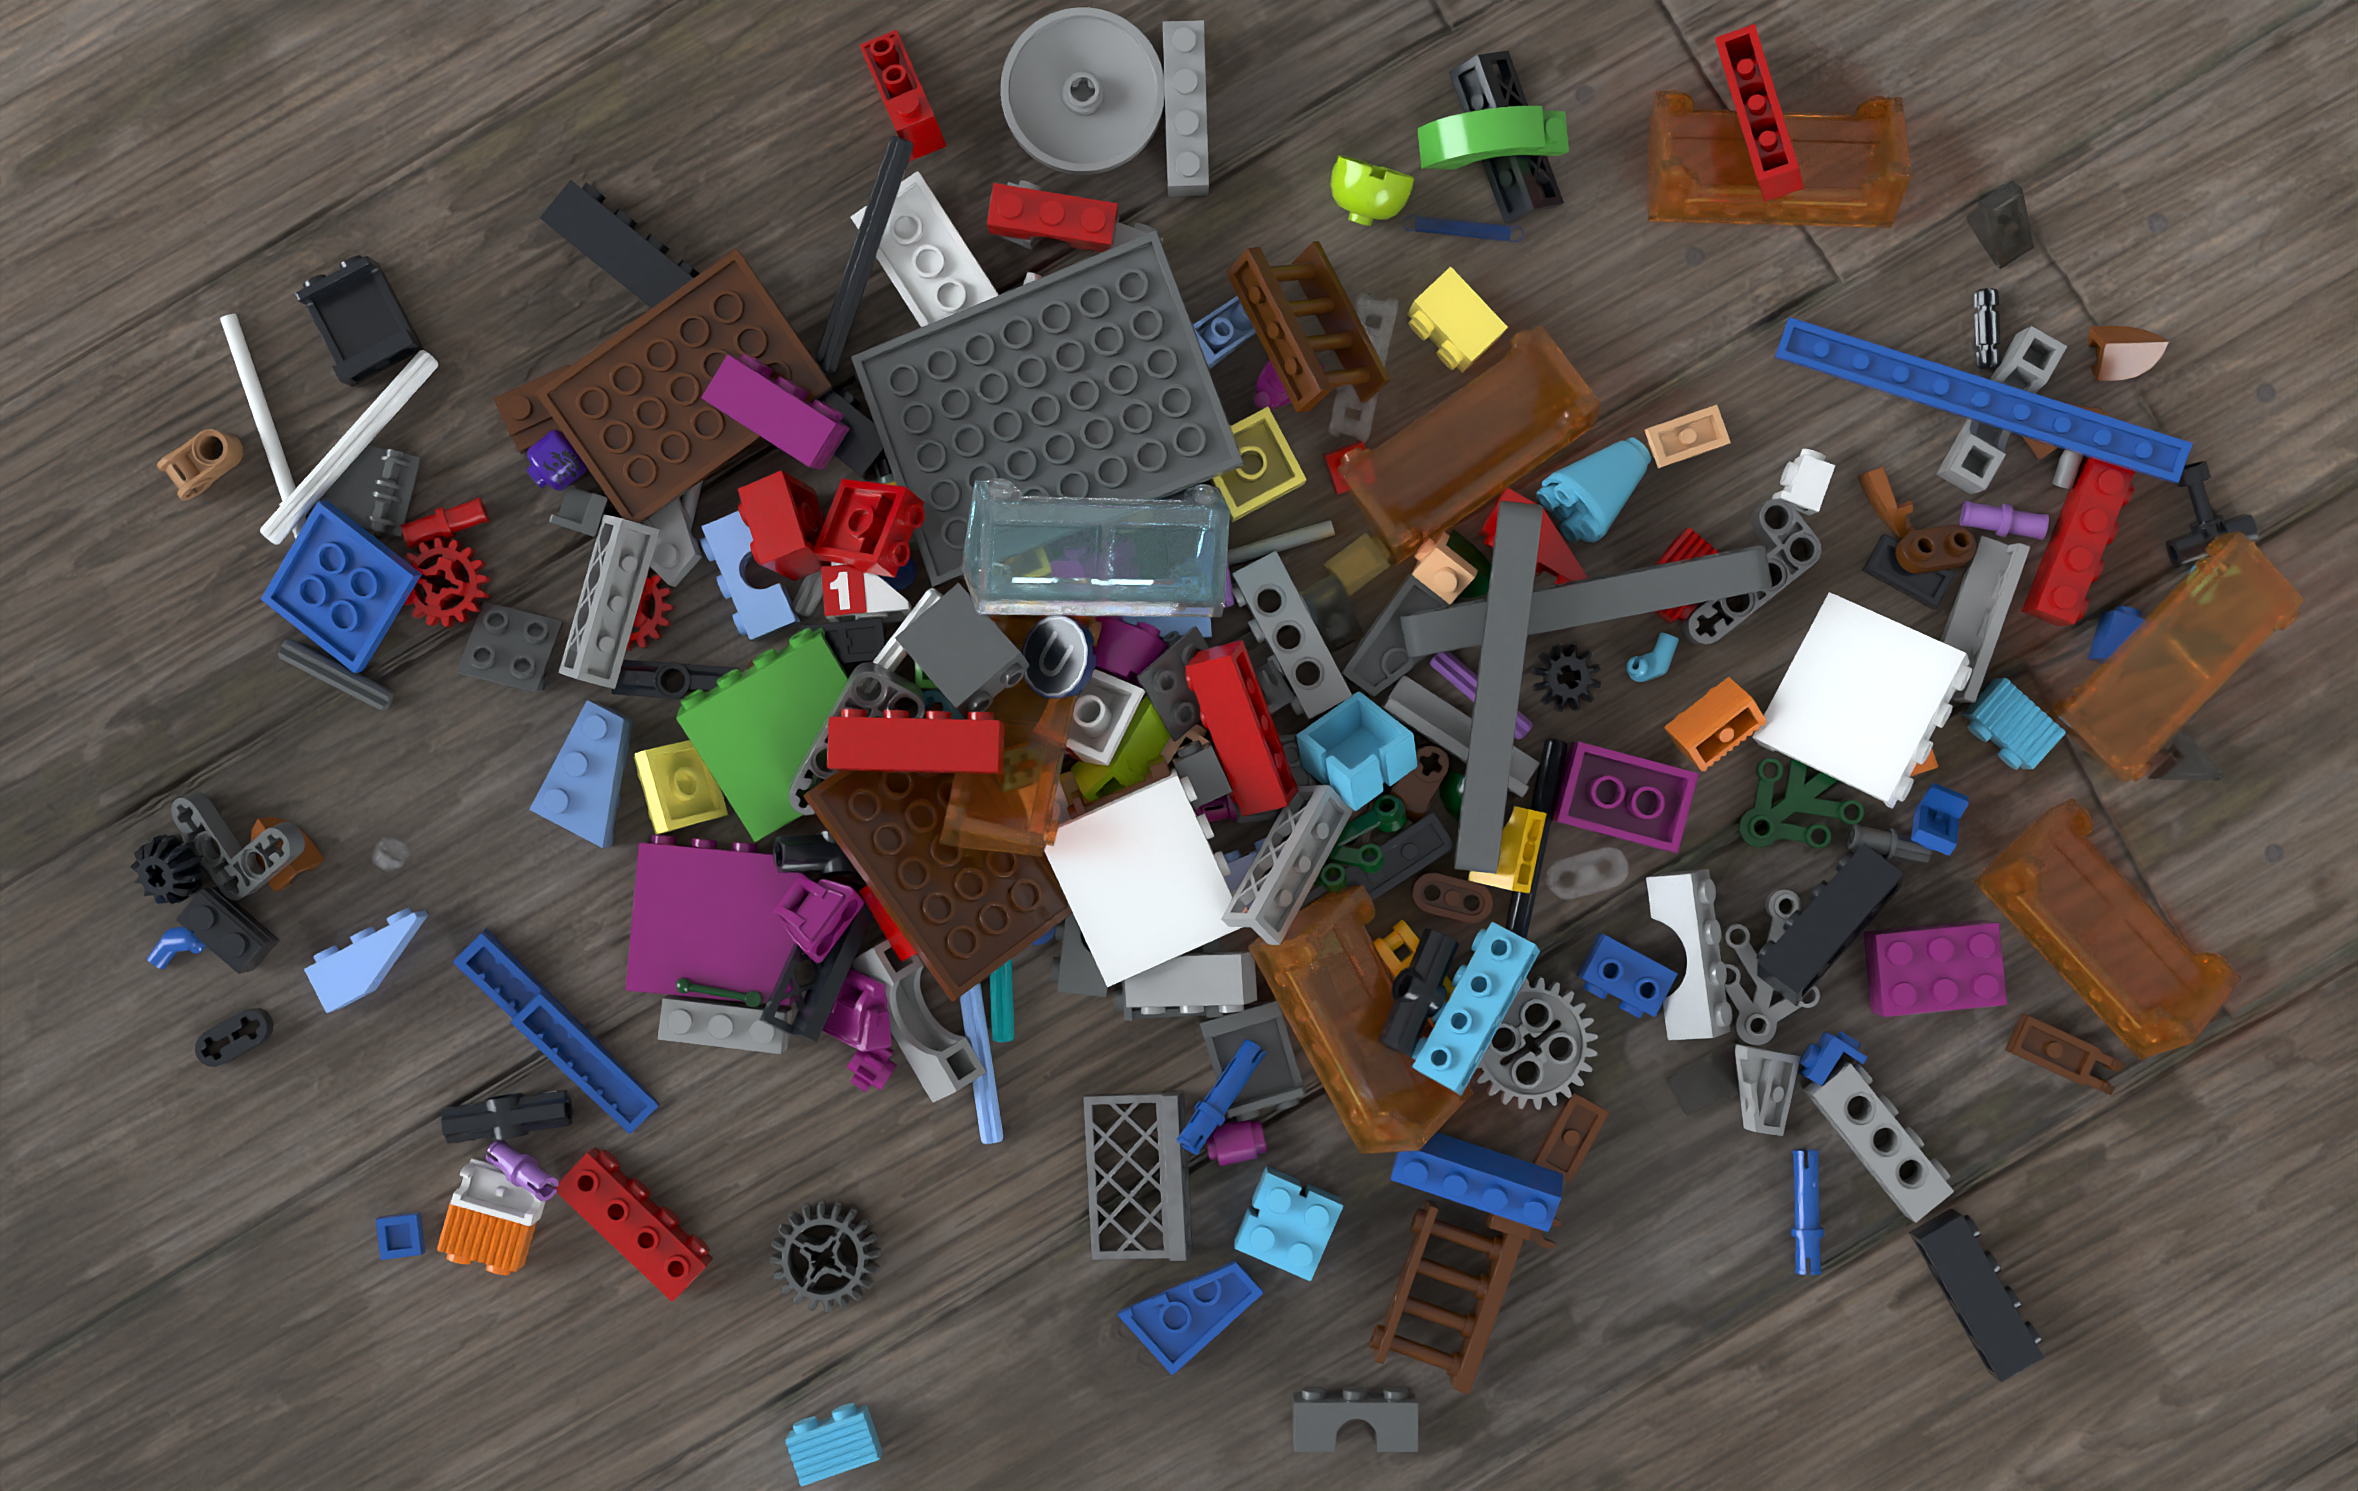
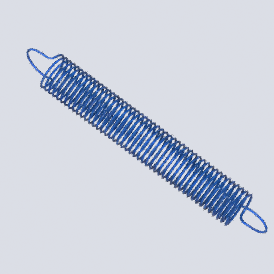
M1418 216L1417 228H1416V221H1415V230H1408V231L1431 233V232H1432V226H1431V231H1430V226H1429V231H1428L1427 217H1426V224H1425V217H1424V223H1423V217H1422V223H1421V216H1420V222H1419V216ZM1434 218V227L1436 219V227L1438 220L1439 233L1441 229L1442 235L1444 233V235L1450 234L1452 236L1484 239L1485 233L1487 238L1488 228L1489 234L1491 228V240L1510 241L1512 227L1510 226L1509 229V225L1507 229V225L1506 228L1505 225L1503 228L1501 224L1499 227V224L1495 226V224L1491 225V223L1489 225V223L1477 222L1476 229V222L1475 228L1474 222L1472 228V222L1470 227V221L1468 227V221L1466 226V221L1465 225L1464 221L1462 225V220L1461 224L1460 220L1458 224V220L1457 223L1456 220L1454 223V219L1453 222L1452 219L1450 222V219L1446 221V219Z

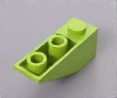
M1148 696L1139 703L1108 766L1078 761L1070 768L1082 795L1090 802L1144 780V775L1151 771L1148 761L1161 754L1171 737Z

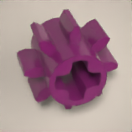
M891 1048L867 1052L857 1050L846 1067L855 1073L850 1083L865 1093L871 1085L881 1090L897 1067V1064L889 1059L894 1050Z

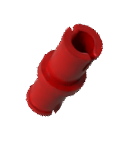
M478 497L475 500L449 509H445L444 506L435 509V514L407 524H401V530L408 547L412 549L422 542H430L435 540V538L445 537L447 540L455 537V532L483 522H489V517L482 499Z

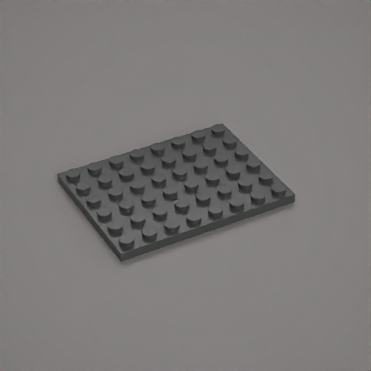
M1156 230L851 356L896 485L907 487L924 501V522L920 528L914 529L913 533L932 586L935 588L942 587L1245 466L1160 235Z

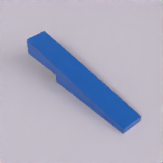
M487 928L454 959L453 963L512 1018L511 1023L629 1134L659 1106L660 1103Z

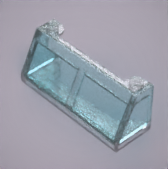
M994 478L990 481L975 480L961 568L977 614L1222 617L1225 604L1230 509L1220 488L1206 484H1199L1187 489L1184 492V501L1022 496L1020 490L1009 480L1003 478Z

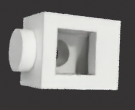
M1802 449L1800 456L1795 458L1794 463L1790 461L1787 463L1780 480V484L1785 486V488L1775 493L1772 499L1780 498L1786 500L1796 511L1806 515L1819 512L1835 465L1825 462L1826 456L1822 453L1810 449Z

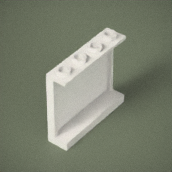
M1829 592L1764 714L1767 720L1765 726H1760L1759 731H1755L1753 739L1758 745L1772 752L1774 750L1798 760L1884 801L1886 806L1893 809L1897 800L1903 802L1907 797L1913 784V779L1910 778V775L1916 763L1922 765L1929 756L1933 746V742L1929 741L1935 727L1942 728L1948 720L1952 711V705L1948 703L1956 689L1962 691L1967 684L1972 672V668L1968 667L1970 661L1967 654L1963 651Z
M1176 768L1171 770V775L1056 827L1054 823L1038 829V838L1107 987L1242 928L1228 927L1221 920L1237 889L1231 891L1226 882L1225 876L1230 875L1231 871L1222 851L1214 854L1208 842V839L1214 837V833L1205 813L1197 816L1191 804L1192 801L1198 798L1188 776L1180 779ZM1245 906V908H1244V910H1243L1242 913H1245V912L1248 911V909H1247L1246 906Z

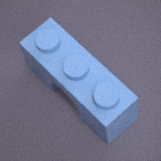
M739 511L702 526L706 536L700 539L702 548L710 562L716 560L722 575L717 576L716 579L725 599L731 597L738 612L732 614L742 637L748 635L751 641L758 642L801 623L797 612L791 608L792 601L785 585L778 583L766 589H755L749 584L746 578V566L753 556L750 549V542L753 541L749 527L743 522Z

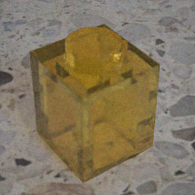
M1365 533L1324 565L1349 597L1391 566L1386 560L1391 554L1377 536L1371 539Z

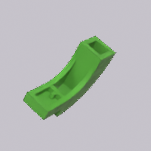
M1511 106L1472 111L1442 118L1418 128L1421 169L1455 170L1467 164L1494 157L1511 155L1561 156L1569 152L1565 111H1544L1542 106Z

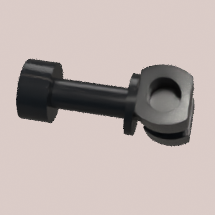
M2207 461L2185 465L2179 483H2177L2178 487L2187 486L2197 521L2189 525L2190 533L2166 541L2167 552L2171 562L2175 565H2183L2208 556V549L2222 545V547H2234L2258 538L2257 527L2252 515L2241 514L2224 520L2223 515H2213L2204 481L2211 478Z

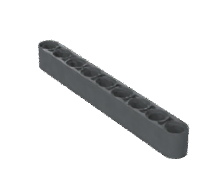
M1500 501L1454 869L1496 874L1543 505Z
M1747 547L1535 588L1532 593L1527 636L1772 588L1766 547ZM1487 598L1401 615L1400 620L1407 657L1424 656L1481 645Z

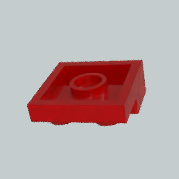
M841 479L812 554L822 561L854 565L862 573L895 577L899 566L906 565L910 558L908 543L913 530L920 528L924 522V501L907 487Z

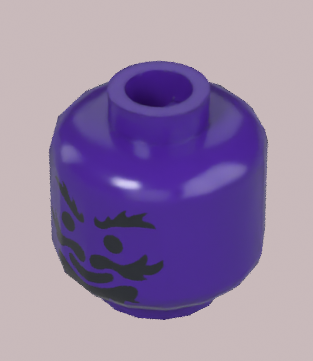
M551 430L532 445L527 452L531 466L526 470L541 488L549 485L555 490L563 491L588 470L564 433L559 430Z

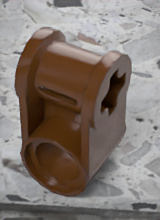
M1421 744L1415 747L1418 767L1389 786L1384 794L1398 797L1404 804L1407 819L1413 823L1420 820L1426 813L1437 788L1449 768V759L1446 753L1432 744ZM1434 752L1436 754L1434 761L1438 763L1436 770L1427 769L1425 773H1422L1424 766L1419 762L1422 755L1430 757Z

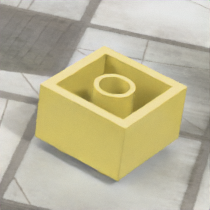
M1449 267L1414 300L1407 313L1412 319L1408 322L1411 329L1424 341L1429 337L1439 348L1436 354L1449 369L1454 370L1457 367L1462 373L1485 353L1508 328L1452 267Z
M1269 407L1231 426L1245 466L1210 479L1232 522L1303 486L1307 480Z

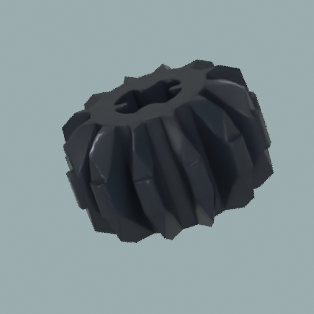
M1575 643L1568 645L1566 654H1564L1560 644L1553 645L1552 654L1554 659L1544 652L1540 653L1538 658L1546 668L1533 667L1531 670V674L1543 677V682L1532 685L1533 691H1540L1546 688L1547 692L1542 696L1540 702L1543 705H1547L1556 697L1555 711L1563 712L1567 700L1572 711L1580 710L1579 697L1587 703H1591L1594 700L1593 695L1586 688L1601 687V681L1590 679L1589 675L1590 673L1600 671V665L1594 664L1588 667L1585 665L1592 655L1589 650L1584 651L1576 658L1578 648ZM1563 666L1566 672L1573 671L1575 674V680L1569 681L1573 685L1571 688H1568L1566 683L1559 684L1557 681V675L1563 674L1560 671V668Z
M166 834L162 836L157 835L149 839L148 843L140 846L134 852L137 860L130 867L138 873L134 883H141L145 888L144 896L154 895L157 904L168 902L170 904L181 903L203 886L201 878L207 871L199 865L203 855H196L193 852L194 842L184 843L180 834L170 836Z

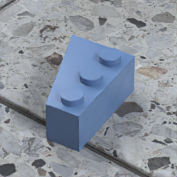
M587 700L529 810L601 848L613 847L615 835L613 831L617 809H619L621 796L619 795L623 770L626 768L633 719L599 701Z

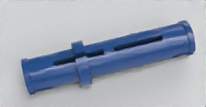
M1245 1039L1203 1102L1199 1100L1195 1105L1194 1109L1196 1112L1185 1129L1176 1138V1142L1182 1144V1147L1187 1151L1198 1155L1216 1126L1221 1127L1224 1123V1115L1267 1054L1259 1045Z
M1793 1149L1795 1226L1791 1227V1236L1795 1237L1796 1245L1795 1274L1807 1275L1806 1259L1810 1258L1811 1275L1822 1274L1820 1238L1824 1237V1228L1819 1225V1150L1807 1149L1808 1165L1804 1166L1803 1149Z

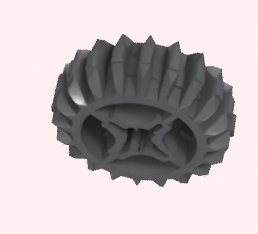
M826 1200L818 1202L817 1213H815L810 1203L802 1206L803 1217L797 1212L792 1211L788 1215L792 1226L781 1223L777 1228L779 1234L785 1239L774 1238L771 1242V1247L782 1252L776 1253L769 1258L770 1264L782 1265V1268L774 1272V1280L786 1278L788 1282L781 1288V1292L787 1294L794 1288L798 1293L794 1297L793 1303L799 1305L805 1296L810 1299L808 1304V1310L814 1311L819 1301H823L825 1312H831L834 1306V1299H836L842 1309H845L849 1306L847 1293L854 1300L859 1301L863 1297V1292L859 1286L870 1289L874 1283L873 1279L866 1273L877 1274L880 1270L879 1264L869 1260L880 1257L882 1253L881 1248L868 1247L869 1244L877 1240V1232L864 1234L863 1230L870 1224V1220L864 1218L858 1224L854 1222L853 1219L858 1212V1209L855 1207L850 1209L847 1216L841 1214L843 1209V1202L841 1201L835 1203L832 1212H828ZM815 1225H831L836 1227L831 1236L820 1239L812 1234L807 1237L801 1233ZM846 1234L852 1239L857 1249V1268L850 1264L851 1259L842 1250V1242ZM835 1240L836 1244L831 1250L833 1254L830 1257L835 1258V1261L829 1259L826 1264L823 1263L819 1271H816L815 1268L820 1262L818 1258L821 1255L817 1254L816 1251L823 1252ZM794 1244L801 1248L800 1253L808 1259L809 1270L805 1277L799 1272L795 1264ZM824 1274H834L838 1277L844 1275L849 1278L845 1283L832 1287L815 1284Z

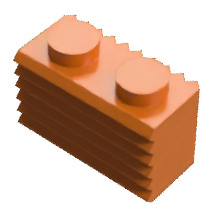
M1728 677L1716 687L1711 688L1705 696L1687 710L1679 713L1664 729L1676 747L1700 771H1706L1708 766H1713L1714 761H1719L1721 756H1726L1727 751H1732L1734 746H1739L1740 741H1746L1747 736H1752L1753 731H1759L1760 726H1765L1767 720L1753 698Z
M450 1202L437 1250L447 1253L446 1258L449 1261L459 1264H471V1261L485 1263L487 1265L486 1270L491 1273L510 1275L511 1272H517L525 1265L537 1222L527 1226L452 1205Z

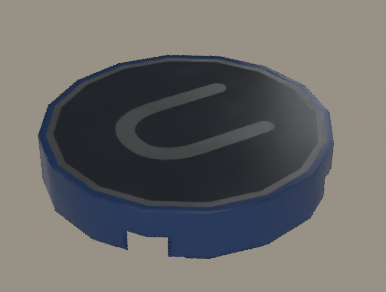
M1050 615L1038 621L1030 630L1022 647V655L1030 664L1025 670L1024 678L1034 692L1045 698L1062 699L1080 693L1088 684L1096 666V655L1092 654V644H1095L1092 633L1086 625L1070 616Z

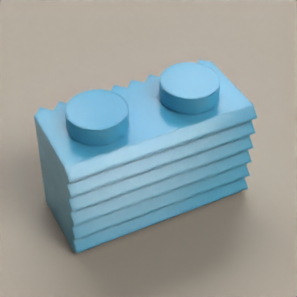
M2006 678L1994 679L1979 695L1976 702L1972 703L1963 713V716L1971 722L1967 726L1970 732L1983 742H1987L1990 739L2001 749L1998 753L2000 759L2015 770L2019 767L2022 769H2034L2066 733L2064 729L2060 728L2053 719L2048 717L2045 712Z
M849 1403L834 1409L831 1412L832 1417L817 1421L816 1416H812L793 1424L794 1430L789 1432L785 1441L801 1487L880 1459L883 1450L867 1405L856 1408L855 1403Z

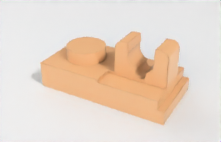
M1717 405L1644 430L1648 439L1644 446L1648 449L1651 459L1655 458L1658 468L1731 443Z

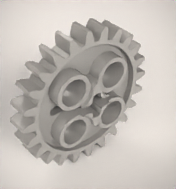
M1537 976L1533 987L1529 985L1527 978H1525L1499 1028L1506 1027L1510 1029L1512 1033L1511 1042L1504 1048H1495L1491 1041L1477 1068L1482 1070L1476 1076V1082L1480 1084L1490 1080L1491 1082L1486 1092L1492 1096L1501 1089V1102L1505 1105L1515 1096L1519 1109H1523L1527 1099H1531L1534 1108L1540 1110L1542 1098L1544 1097L1553 1106H1556V1093L1560 1091L1568 1098L1572 1097L1568 1085L1573 1082L1576 1085L1583 1086L1584 1083L1577 1074L1580 1070L1585 1072H1592L1593 1070L1584 1060L1585 1057L1597 1056L1595 1050L1587 1047V1042L1597 1039L1598 1036L1593 1032L1585 1031V1028L1592 1024L1594 1020L1590 1016H1579L1586 1007L1585 1003L1581 1001L1573 1005L1570 1004L1574 996L1573 991L1569 989L1562 995H1558L1560 983L1553 981L1548 989H1545L1544 978ZM1534 1003L1542 1004L1545 1011L1543 1019L1537 1024H1528L1525 1019L1526 1009ZM1553 1021H1560V1025L1557 1028L1546 1032L1535 1040L1536 1050L1530 1051L1528 1048H1523L1506 1065L1500 1064L1502 1058L1521 1049L1526 1044L1523 1039L1526 1034L1529 1033L1531 1036L1537 1037ZM1557 1037H1566L1568 1041L1567 1052L1561 1057H1552L1549 1052L1550 1042ZM1524 1061H1532L1536 1067L1534 1076L1528 1081H1520L1516 1077L1517 1066Z

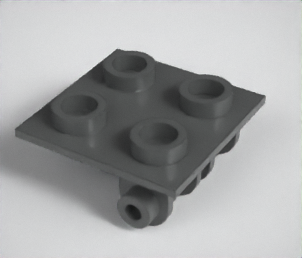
M367 445L328 489L326 500L362 528L402 537L401 524L406 523L421 457L404 454L392 449Z
M483 601L482 611L478 614L456 672L537 693L538 690L543 691L548 680V675L544 674L563 621Z
M1194 626L1185 635H1179L1177 631L1168 633L1163 639L1167 644L1165 652L1137 676L1139 683L1175 742L1201 720L1200 704L1195 692L1189 689L1185 676V666L1198 651L1209 649L1197 626Z

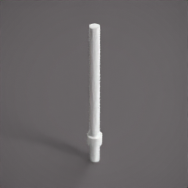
M229 314L221 317L220 320L283 501L279 504L281 506L294 492L296 487L236 314ZM306 515L292 529L295 539L307 520Z

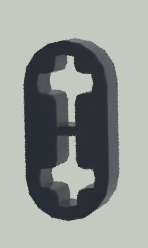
M251 1008L235 1014L198 1037L195 1043L197 1058L201 1063L211 1067H216L236 1059L270 1038L274 1027L272 1017L261 1008ZM247 1018L250 1021L258 1020L261 1026L256 1029L258 1036L251 1033L240 1037L238 1031L248 1025ZM228 1037L231 1043L220 1050L221 1055L219 1053L211 1055L208 1048L213 1045L212 1039L219 1041Z

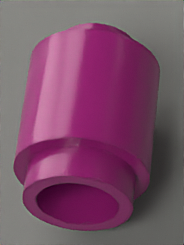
M1250 1119L1241 1122L1233 1121L1223 1123L1221 1127L1217 1125L1212 1132L1213 1134L1206 1140L1210 1160L1218 1159L1219 1166L1258 1159L1257 1154L1267 1152L1260 1120L1250 1122Z

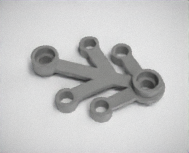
M1777 889L1768 895L1765 908L1768 915L1772 918L1767 942L1771 939L1777 942L1786 932L1783 930V926L1788 918L1796 910L1801 911L1800 898L1793 891ZM1788 898L1792 903V908L1788 913L1783 914L1779 910V903L1781 900ZM1730 924L1724 929L1723 940L1725 944L1734 949L1756 985L1753 1001L1751 1002L1739 984L1740 972L1738 968L1724 963L1725 967L1733 972V979L1731 982L1725 983L1724 986L1726 993L1739 1012L1735 1020L1736 1032L1748 1044L1763 1045L1769 1042L1775 1035L1779 1020L1801 1007L1811 1008L1815 1006L1820 999V992L1814 986L1811 989L1812 998L1808 1002L1800 1001L1795 1006L1788 999L1784 998L1770 1006L1773 990L1775 989L1757 976V964L1759 961L1756 959L1757 954L1749 943L1750 933L1748 929L1740 924ZM1734 929H1740L1743 934L1742 940L1737 944H1733L1730 940V933ZM1761 1018L1763 1028L1761 1031L1754 1033L1750 1028V1024L1753 1019Z

